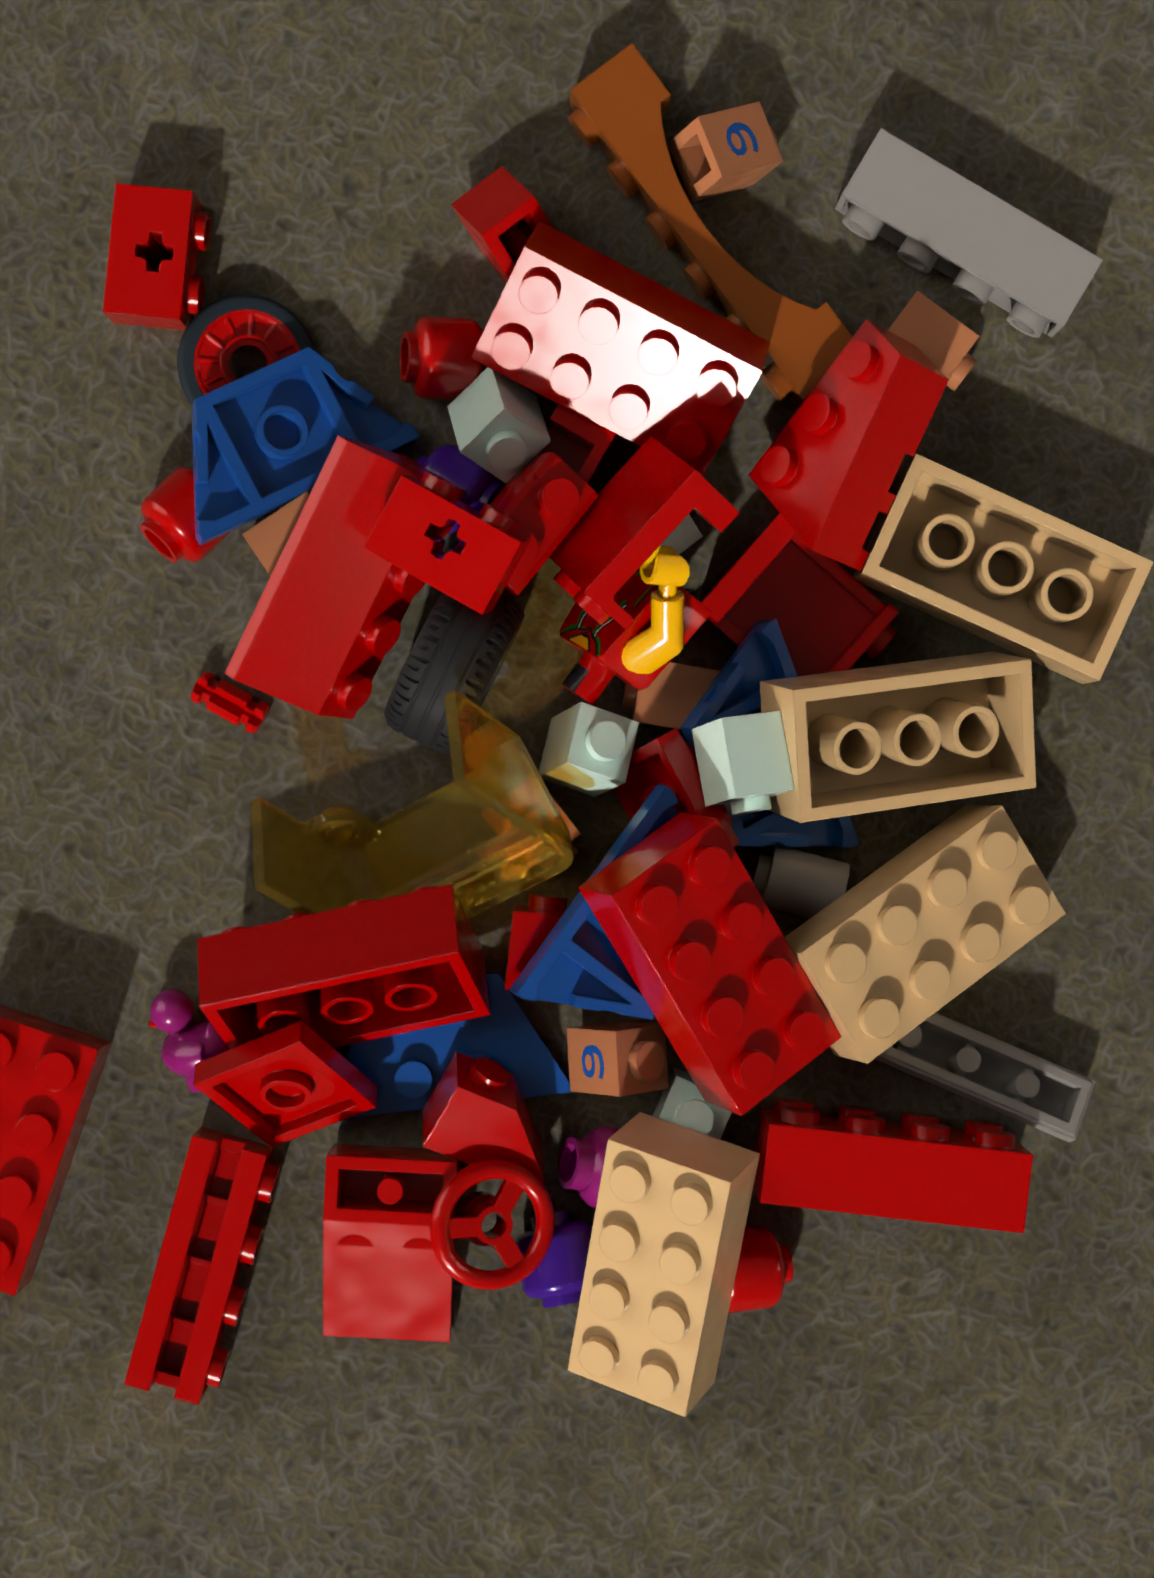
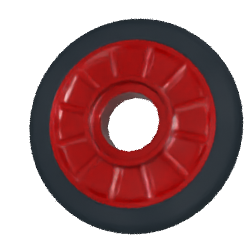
M239 294L227 296L204 307L186 327L178 348V377L188 402L192 406L196 398L237 380L230 370V358L233 352L241 347L256 349L262 354L265 366L307 347L315 351L311 336L303 323L282 304L258 295Z

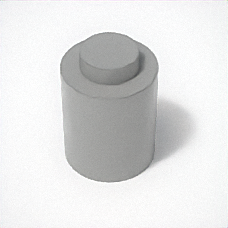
M774 845L770 856L758 854L751 879L768 908L810 919L845 894L850 864L789 847Z

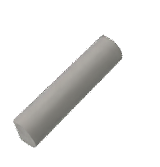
M934 1013L875 1058L877 1061L1067 1142H1073L1077 1138L1096 1082L938 1013Z

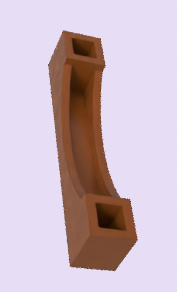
M631 43L570 89V107L574 112L567 116L569 123L580 140L588 148L598 143L612 163L606 167V171L620 193L626 199L636 194L650 212V215L644 218V221L661 247L668 250L674 245L689 264L682 271L695 293L703 301L713 296L727 315L725 319L770 342L764 363L765 368L760 377L770 393L780 403L789 398L798 409L852 339V335L827 302L819 308L813 309L774 291L739 265L707 230L682 189L667 149L662 116L669 111L671 94L633 43Z

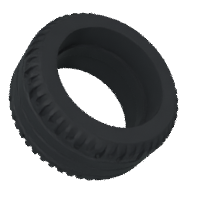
M442 592L418 635L391 692L384 711L388 726L428 748H433L438 753L449 754L458 751L480 711L525 617L522 606L516 600L501 594L493 611L482 615Z

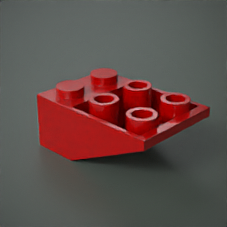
M334 1143L326 1155L323 1210V1336L450 1342L454 1278L443 1269L435 1256L430 1239V1217L433 1205L441 1189L460 1171V1161L427 1148ZM458 1201L453 1208L451 1217L456 1216ZM451 1239L452 1246L455 1250L456 1239Z

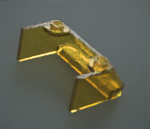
M456 690L444 695L453 771V782L377 822L351 808L337 806L328 808L321 814L303 823L262 797L251 802L255 890L296 913L314 914L346 907L351 902L357 900H379L407 894L422 886L440 887L452 884L468 918H471L565 871L573 862L571 836L521 737Z

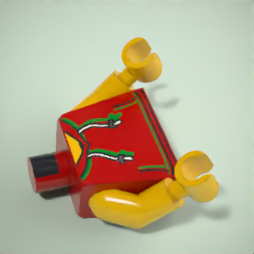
M660 545L615 594L614 600L637 621L628 631L611 616L603 625H600L576 602L562 624L560 637L582 653V656L562 682V685L589 705H594L614 676L639 691L648 688L668 663L680 654L683 646L712 613V611L681 587L685 585L689 578L690 567L687 561L682 556L677 555L671 546Z

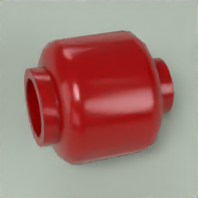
M421 317L415 324L412 332L404 331L402 335L399 357L402 382L410 383L418 398L453 401L487 368V366L471 359L483 333L479 323L468 318Z
M179 467L175 469L141 503V512L144 522L139 526L141 532L149 543L171 562L176 563L180 558L190 562H198L230 533L228 532L199 546L195 538L193 469Z
M765 1226L745 1227L728 1313L775 1306L782 1297L784 1284L791 1282L793 1278V1261L789 1248L785 1244L779 1245L774 1234Z

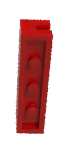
M200 1127L192 1135L124 1385L149 1391L154 1383L176 1389L174 1399L199 1405L209 1386L220 1387L230 1355V1350L220 1348L225 1325L237 1326L247 1289L236 1286L242 1263L254 1264L264 1228L253 1225L259 1201L270 1204L280 1173V1166L270 1163L274 1147L205 1127Z

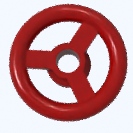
M501 1159L480 1161L456 1173L438 1194L430 1217L431 1244L435 1256L443 1269L458 1282L468 1287L482 1290L503 1289L528 1277L543 1261L555 1230L553 1203L542 1181L526 1167ZM489 1179L503 1180L496 1195L486 1191H478L466 1196L459 1204L456 1216L451 1217L458 1199L470 1187ZM524 1190L533 1204L536 1223L532 1241L522 1255L511 1236L513 1220L510 1214ZM495 1212L496 1223L494 1227L487 1232H483L482 1222L488 1214ZM466 1238L479 1246H491L496 1250L505 1267L496 1270H481L470 1266L458 1256L452 1246L451 1239Z

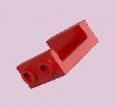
M650 436L597 494L598 498L551 554L550 558L561 568L553 579L600 625H603L611 616L628 631L637 621L614 600L615 594L692 510L722 533L740 512L696 469Z
M780 513L701 602L712 611L707 621L737 647L756 622L762 619H777L797 676L849 670L863 653L873 660L897 633L889 623L899 611L890 603L887 605L882 603L833 559L811 551Z

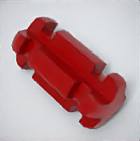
M204 672L192 689L190 696L192 701L196 704H201L203 701L207 704L205 709L234 725L239 726L242 723L246 725L245 731L256 733L268 716L270 709L268 703L264 701L257 703L253 701L254 695L225 679H221L220 682L215 680L216 674L212 672Z

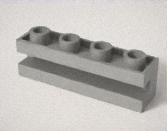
M882 128L877 133L835 207V210L845 215L842 223L856 235L874 241L878 235L900 248L897 255L907 265L924 273H930L932 268L942 272L955 280L952 288L961 297L977 305H985L987 300L1009 312L1006 319L1010 325L1034 338H1039L1042 333L1052 338L1065 326L1103 261L1100 257Z

